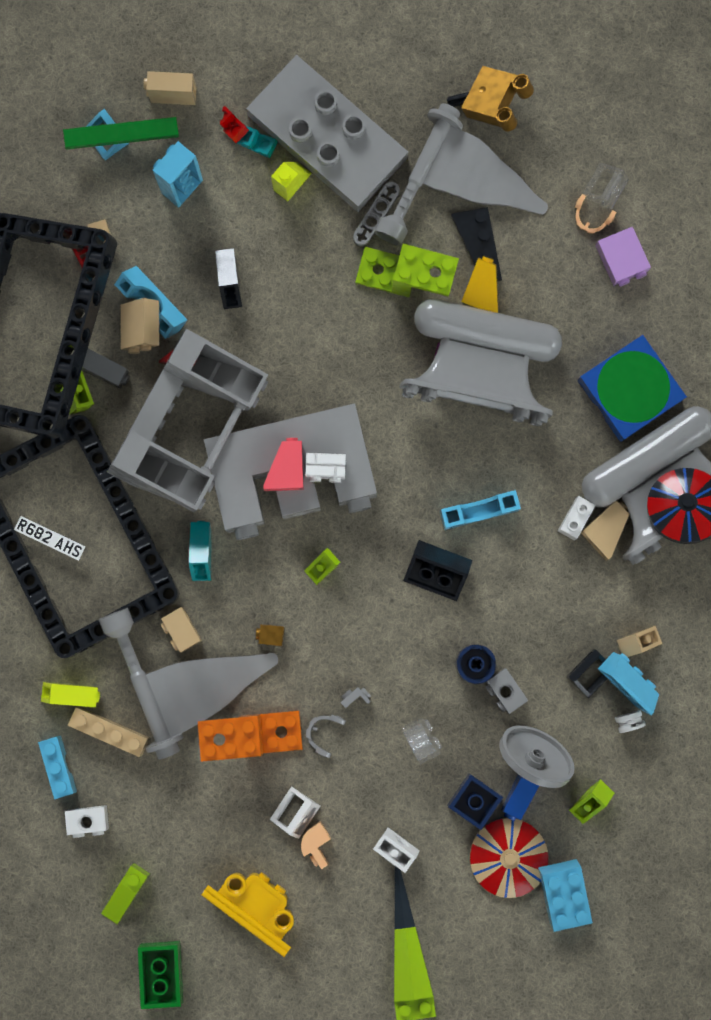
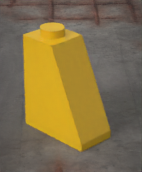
M483 256L482 259L478 258L461 302L478 309L498 313L496 264L493 263V259Z

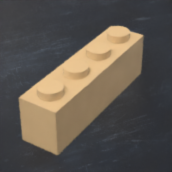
M81 707L75 708L68 723V726L138 757L143 755L150 739L145 735Z

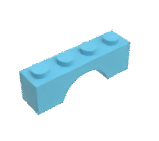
M137 266L121 273L114 285L126 298L137 300L148 298L159 301V333L165 339L182 329L187 319Z
M514 490L477 502L441 509L440 515L444 530L517 512L521 507L517 492Z

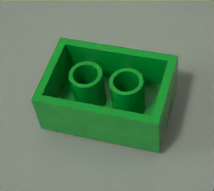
M180 941L141 943L138 947L141 1009L181 1007L183 1003Z

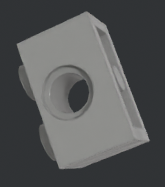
M506 668L486 681L488 685L485 688L491 696L495 695L499 701L496 704L502 712L506 711L510 714L528 701ZM504 686L510 689V695L506 698L500 694V690Z

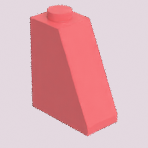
M286 438V441L281 442L263 485L264 491L304 490L302 441H298V438Z

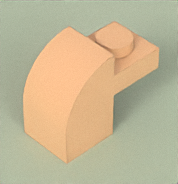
M321 821L305 832L301 842V850L304 857L311 853L312 856L310 858L316 867L319 865L323 869L328 865V861L319 847L331 840V837Z

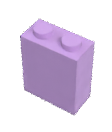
M633 227L603 238L595 245L613 286L617 284L624 286L630 282L629 279L634 277L636 279L643 278L651 268Z

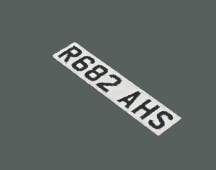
M20 516L14 529L78 561L85 549V546Z

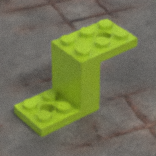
M407 244L402 245L400 256L365 247L355 283L410 298L412 287L449 297L459 258ZM381 265L384 271L379 275L375 274L373 267ZM437 268L441 274L438 277H432L430 270Z

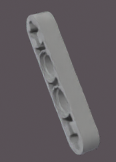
M388 182L384 185L353 235L354 243L357 246L364 247L370 242L380 219L388 214L400 193L397 183ZM392 187H394L395 194L392 193L389 196V200H392L391 202H389L386 199V196L388 195L387 188L391 189ZM383 202L387 208L384 211H378L376 205ZM375 218L377 224L374 227H370L366 223L367 219ZM365 228L368 230L365 234L366 240H361L360 242L357 235H362Z

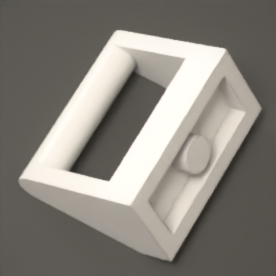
M291 786L270 820L290 836L299 839L317 813L320 805ZM296 794L304 800V803L289 826H286L279 821V818Z

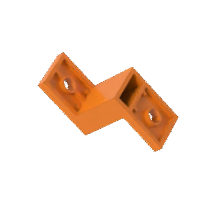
M299 711L198 721L201 762L262 756L263 753L303 750ZM279 726H284L287 729V735L283 738L276 735V729ZM216 734L224 735L225 742L223 745H217L214 742Z

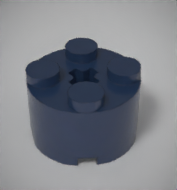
M470 645L459 652L455 666L458 675L464 681L480 684L488 681L493 676L496 660L492 651L487 647ZM472 660L480 661L478 664L479 669L471 667L473 664Z

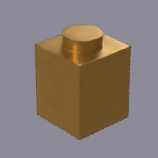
M260 624V628L256 629L255 639L259 640L258 644L283 646L284 627Z

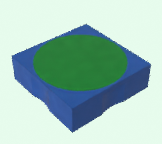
M641 335L580 376L577 380L590 400L600 409L605 421L620 443L687 397L644 335Z

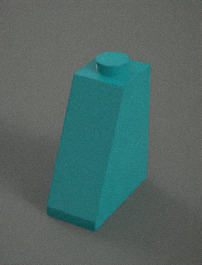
M197 521L191 522L189 568L192 581H211L210 522Z

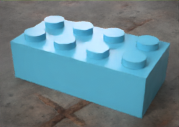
M179 141L175 145L172 144L167 149L166 155L162 159H158L153 166V173L161 193L178 208L203 181L196 155Z

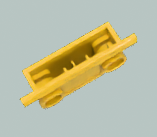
M261 872L260 874L252 873L247 879L240 873H233L226 878L218 892L209 885L201 894L204 898L281 956L285 957L291 946L285 943L282 938L293 927L294 917L292 912L285 908L288 898L285 894L286 890L279 884L274 886L269 882L270 878Z

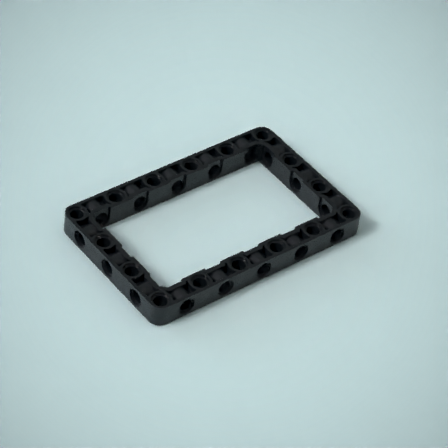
M0 213V288L12 256L10 253L14 240L19 237L49 245L50 243L60 244L66 248L88 249L41 413L0 404L1 427L50 438H59L64 433L116 252L117 241L112 235L102 229Z
M76 415L67 420L64 433L59 438L37 435L1 454L0 478L6 475L10 476L29 466V463L56 452L63 448V445L74 439L78 441L155 589L110 613L112 614L125 608L131 611L133 607H138L139 615L135 618L132 617L134 625L156 613L157 610L160 611L175 603L180 595L179 589L171 574L168 573L169 570L156 545L151 540V536L136 507L133 506L134 503L122 480L107 473L112 461L101 440H99L92 423L84 415ZM81 421H85V428L82 430H78V423ZM51 439V445L48 448H44V441ZM99 454L103 455L102 462L95 463V457ZM12 457H17V463L10 466L9 460ZM115 488H120L121 490L118 497L112 496V491ZM0 499V546L56 655L60 658H71L85 651L88 647H92L109 638L110 636L105 634L99 636L96 633V628L100 625L99 620L72 634L67 632L62 622L63 618L54 600L49 597L45 589L46 585L37 567L32 564L27 554L29 552L19 532L14 530L10 521L11 517L2 499ZM133 521L138 522V528L135 531L129 529V525ZM16 541L17 549L11 552L10 544ZM150 555L156 556V562L153 565H148L147 558ZM33 575L35 577V582L33 585L29 586L27 584V578ZM167 589L174 591V596L171 599L165 598L164 593ZM48 609L53 613L52 618L49 620L44 617V613ZM65 643L70 646L68 654L62 652V646Z

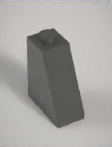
M90 349L87 350L82 371L120 389L122 385L126 386L130 375H128L129 371L126 368Z

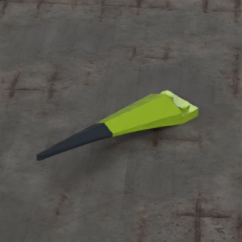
M395 866L394 1004L396 1020L436 1017L434 996L402 873Z

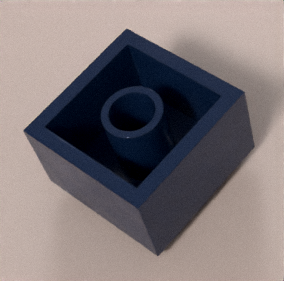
M468 773L447 806L482 830L503 797Z

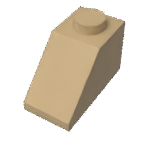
M656 626L617 640L620 652L626 657L643 653L662 644Z

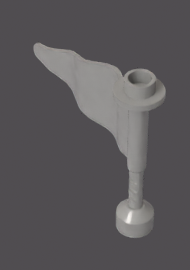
M442 103L439 109H430L427 114L429 120L435 125L408 179L409 183L394 214L382 217L374 233L379 238L393 245H402L408 232L403 219L418 188L422 184L477 204L508 206L541 215L546 213L548 204L539 198L523 179L506 165L483 141L462 131L463 124L459 120L461 115L459 110L451 105Z
M125 608L98 619L103 633L114 639L117 638L131 673L130 679L155 739L153 743L145 747L146 752L151 753L155 751L158 760L178 753L180 749L177 742L184 738L183 732L197 725L198 721H204L220 711L250 683L278 664L277 655L274 652L251 656L184 661L146 674L141 669L128 636L134 623L129 609Z

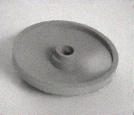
M513 726L508 728L500 739L499 748L506 763L518 775L536 785L547 788H559L565 786L574 774V762L568 751L556 739L541 730L529 726Z

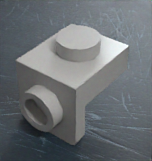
M357 687L353 692L349 689L341 696L343 700L340 703L347 708L361 696L369 704L371 701L368 698L371 695L364 687L361 690Z

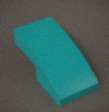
M246 126L249 131L237 144L270 158L278 141L275 138L260 134L256 129Z

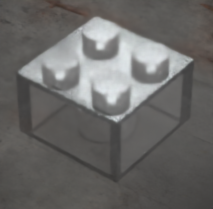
M420 717L400 727L419 764L441 754L439 749L442 746L436 736L432 737L430 731L433 729L427 719L424 720Z

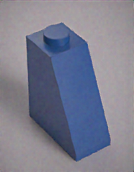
M517 775L501 809L505 812L504 816L513 821L516 818L521 820L539 785Z

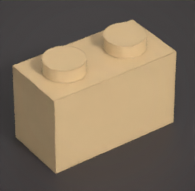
M183 607L161 618L163 621L161 627L166 634L169 633L173 640L170 642L175 651L179 650L182 653L202 641Z

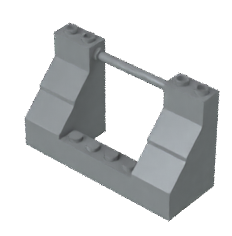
M186 329L177 342L107 473L129 485L174 501L192 512L197 511V509L201 510L206 502V499H204L206 492L210 493L215 485V482H213L215 476L211 474V468L241 412L244 410L248 411L251 407H256L260 399L257 397L260 390L263 392L268 384L266 380L268 374ZM181 385L228 400L235 407L204 467L201 466V468L154 443L157 439L154 434L157 429L161 431L166 422L163 419L166 412L170 414L175 405L172 403L174 397L179 398L184 389Z

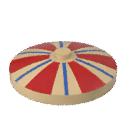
M500 818L486 824L475 836L470 849V865L476 880L485 890L499 897L516 898L528 894L540 884L541 878L538 867L548 865V850L543 837L532 825L519 819L513 821L509 818Z

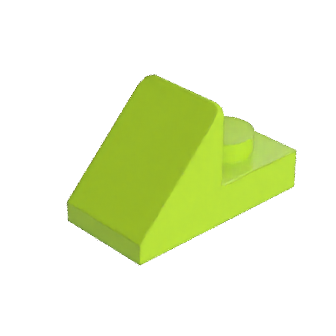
M327 548L304 572L317 585L338 567L337 565L340 561Z

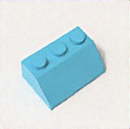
M613 652L601 664L598 670L632 704L647 714L652 715L659 697V693L655 690L656 686L650 680H645L642 677L643 673L636 666L632 667L629 664V658L623 653L619 655Z

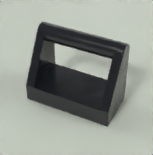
M593 649L566 676L588 699L607 680L601 674L587 690L577 680L596 659L601 663L606 660L596 649Z

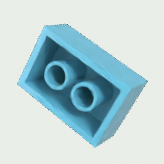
M577 859L538 867L548 917L553 931L556 932L592 924L582 868Z

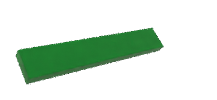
M176 117L63 129L66 150L179 137Z

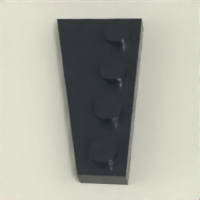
M488 207L452 213L451 217L474 266L478 258L482 259L483 256L493 259L497 269V281H502Z

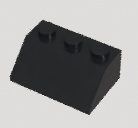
M418 540L403 581L457 601L468 577L473 560Z

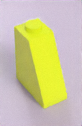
M283 162L271 176L273 190L288 202L312 173L298 162Z
M43 682L41 702L96 707V703L100 699V692L97 687Z

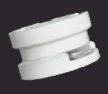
M641 710L615 717L616 723L619 724V733L633 731L646 726L645 721L641 718Z

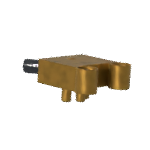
M482 66L470 91L449 96L447 104L453 107L462 105L461 109L467 118L495 125L509 132L517 126V119L512 110L508 108L515 93L521 99H527L532 96L534 88L525 74L515 75Z

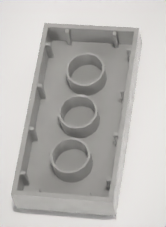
M298 55L284 67L246 108L247 116L272 138H275L282 147L357 212L366 205L408 159V151Z

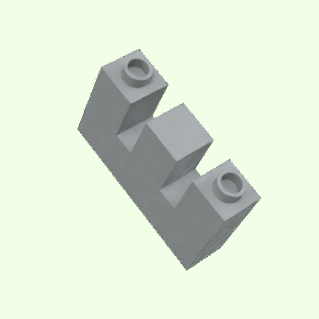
M355 403L230 433L211 468L212 475L215 476L213 481L215 482L214 486L225 531L227 533L235 532L236 540L248 539L259 535L257 526L264 525L265 522L255 480L267 477L281 442L286 441V438H298V441H302L304 490L276 491L283 519L321 511L315 484L310 482V478L305 476L306 453L346 454L345 480L341 479V483H334L339 506L347 505L349 513L372 508L370 499L377 497V491ZM220 436L204 439L208 457Z

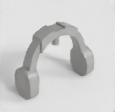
M335 715L315 717L310 721V725L306 730V737L309 743L316 749L315 752L323 757L330 758L331 753L322 749L313 741L311 731H317L318 728L314 727V724L320 720H331L345 725L346 720Z

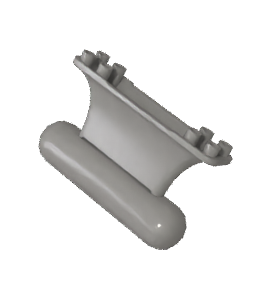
M427 299L419 304L414 314L416 328L427 337L441 340L437 354L427 371L418 378L404 379L400 383L399 388L403 390L402 397L413 398L418 393L421 394L420 400L423 402H432V399L442 397L502 410L513 414L512 420L516 422H524V419H529L530 417L531 425L542 426V423H547L548 418L552 417L553 411L540 405L532 395L528 379L529 359L549 362L556 358L562 347V336L557 328L549 324L439 299Z
M693 406L684 410L589 472L583 479L582 492L587 501L596 505V507L609 506L620 498L626 504L633 524V541L628 551L622 557L625 561L629 560L632 565L646 558L642 553L643 550L649 555L662 547L658 540L663 538V536L655 530L647 512L648 495L653 484L665 473L679 468L698 469L711 475V462L698 448L711 439V412L706 408Z

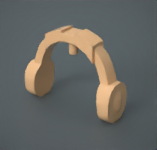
M582 194L575 206L576 225L587 233L595 234L613 222L616 212L612 210L607 220L600 227L588 228L590 225L588 222L584 226L579 217L582 203L586 197Z

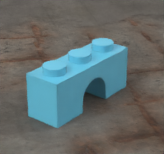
M57 736L38 742L54 799L76 793L77 789L73 775L69 772L66 764V751L62 737Z

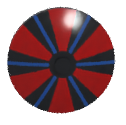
M679 468L665 473L653 484L648 495L647 512L651 524L660 535L679 544H696L711 537V475L698 469Z

